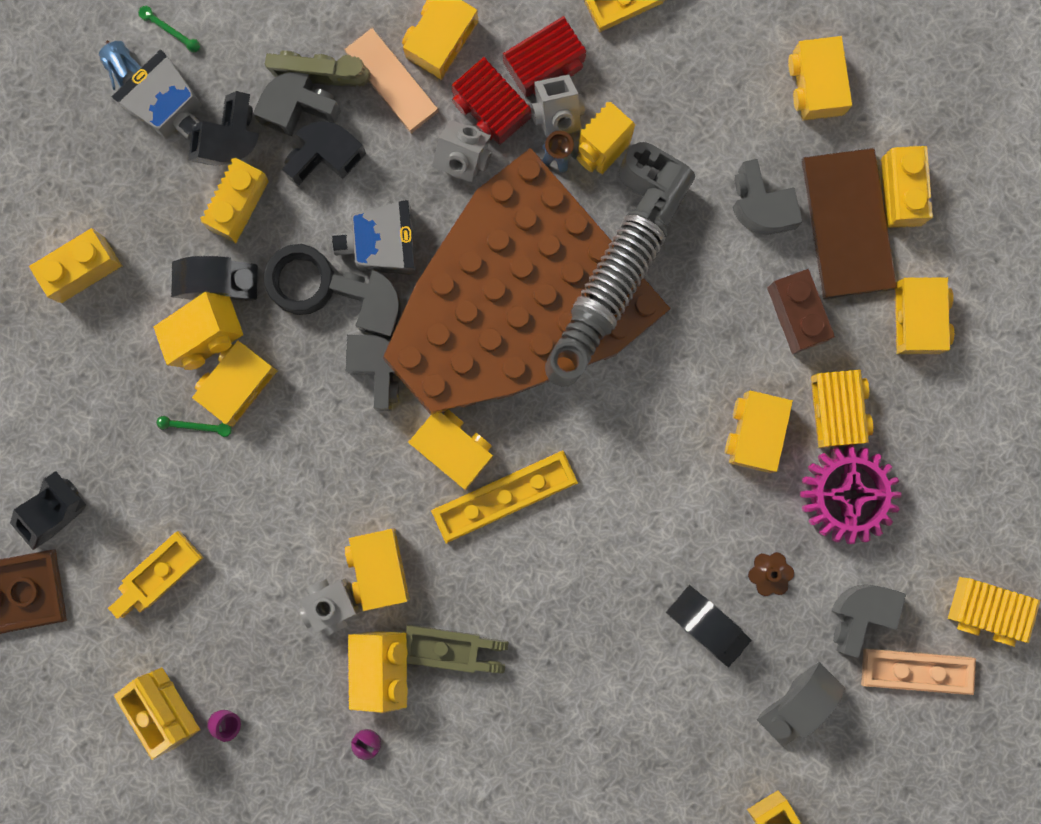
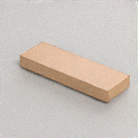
M373 28L344 49L347 55L359 57L364 62L363 64L371 73L370 84L410 133L414 132L438 113V108Z
M863 648L861 685L974 695L976 658Z

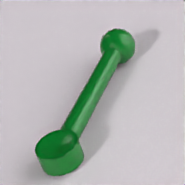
M149 6L139 8L138 15L142 20H150L185 44L189 52L197 53L200 50L198 40L187 38L153 15V11Z
M160 416L156 421L157 427L161 430L174 427L217 432L222 437H227L232 432V427L224 423L210 425L170 420L167 416Z

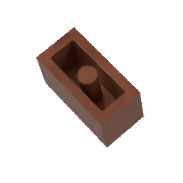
M809 269L775 280L767 287L792 354L823 344L835 337Z

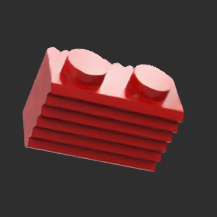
M562 16L504 52L503 64L525 98L533 93L536 96L534 82L562 75H570L572 77L577 74L584 66L582 63L585 62L586 49L570 27L566 18Z
M485 57L452 84L454 95L452 101L454 105L465 116L470 112L478 121L475 125L476 128L481 132L491 135L490 140L494 139L499 145L531 119L532 109L526 104L525 100L517 94Z

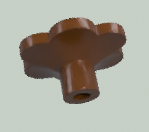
M775 552L770 556L759 554L754 559V567L749 570L748 577L752 583L756 584L757 591L762 596H769L772 593L782 595L788 590V582L793 579L794 570L790 565L786 564V558L781 553ZM772 572L776 573L774 578L771 577Z

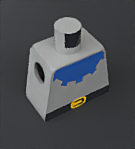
M161 49L111 96L125 111L166 139L178 130L187 140L191 141L192 125L200 122L193 113L202 104Z
M409 200L354 213L351 217L353 232L332 235L334 255L354 254L355 264L360 271L373 270L385 273L417 274L412 212Z

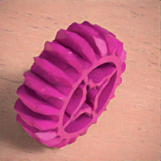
M853 445L846 446L844 454L839 447L832 448L831 458L825 453L818 456V460L823 467L814 463L808 466L809 471L816 475L815 478L807 476L802 478V483L810 485L811 491H801L800 497H811L812 504L802 506L803 512L815 510L816 514L809 519V524L816 525L823 522L819 528V534L822 536H826L833 529L832 541L840 542L844 535L847 544H855L857 535L861 542H869L870 532L875 536L883 534L879 522L886 526L893 524L887 512L898 513L900 510L897 505L891 504V499L901 498L902 495L901 492L891 491V485L899 483L897 477L887 478L886 476L892 470V466L885 464L878 467L882 459L880 454H874L868 460L869 449L866 447L860 448L857 455ZM844 465V473L841 474L839 485L834 489H824L829 475L836 468ZM856 466L862 468L871 476L876 489H870L863 485L860 473L856 472ZM851 485L853 486L852 490H856L857 493L866 494V496L851 499L850 504L848 503L850 499H845L844 496H835V493H843L850 490ZM824 500L838 503L841 508V516L845 517V524L836 520L829 513ZM870 500H877L871 515L863 522L857 524V517L861 516L863 504Z

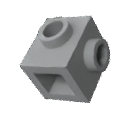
M570 75L534 82L536 103L531 104L532 116L535 125L541 124L546 138L554 131H565L567 133L581 131L580 116L585 115V105L581 93L578 94Z
M451 120L438 137L432 167L449 173L455 178L464 179L472 183L480 170L486 171L491 160L492 151L487 150L491 135L479 131L476 127L463 125Z
M346 578L329 585L327 579L306 588L309 595L300 599L302 607L299 608L301 619L307 628L312 627L315 633L325 629L327 635L333 634L348 626L345 619L361 612ZM324 601L329 603L331 607L330 613L324 610Z

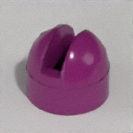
M222 709L212 713L207 727L214 738L222 742H228L233 740L239 733L241 720L237 714Z
M371 729L360 730L351 741L353 754L361 760L374 758L381 748L379 735ZM358 739L374 748L373 752L371 753L357 745Z

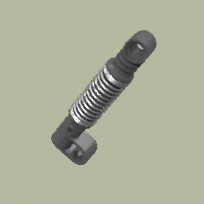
M638 142L633 144L620 164L619 177L621 181L643 197L636 209L630 211L624 217L621 229L617 230V235L613 237V242L609 243V249L605 250V256H602L601 262L597 264L598 269L593 270L594 276L589 277L590 283L585 284L586 289L581 291L582 296L578 297L575 304H573L570 323L546 361L545 373L548 379L557 386L567 387L574 384L586 370L591 360V355H594L600 340L604 336L611 334L613 329H615L617 321L621 319V314L625 312V307L629 305V300L632 299L637 286L640 285L645 273L648 272L649 266L652 265L653 259L656 258V253L660 251V246L664 244L668 235L666 228L695 180V174L690 167L650 143ZM637 163L642 164L644 167L640 169L636 165ZM652 167L658 170L654 180L647 177ZM561 357L570 359L574 364L575 370L572 372L563 371L558 366L557 359Z

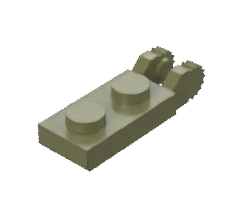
M286 50L280 51V54L266 53L265 66L275 78L285 73L300 72L308 74L313 84L342 87H364L371 79V73L363 64L364 62L359 57L356 58L351 55H343L336 61L333 57L325 54H315L313 58L301 57L298 53Z
M407 625L406 627L407 664L475 673V670L492 673L505 672V664L499 661L477 660L478 647L494 651L508 650V641L481 638L479 634Z

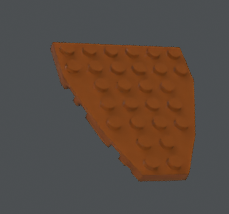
M531 148L475 191L417 281L384 353V361L430 415L445 412L451 408L475 405L477 402L510 397L549 382L550 380L545 373L546 361L570 323L573 304H575L578 297L582 296L581 291L586 289L585 284L590 283L589 277L594 276L593 270L598 269L597 264L601 262V257L605 256V250L609 249V243L612 242ZM645 278L637 286L636 292L633 293L632 299L629 300V305L625 307V312L621 314V319L617 321L615 329H613L611 334L604 336L600 340V344L596 347L594 355H591L588 365L616 356L671 309ZM566 357L557 359L558 366L563 371L572 372L575 370L574 364L570 359Z

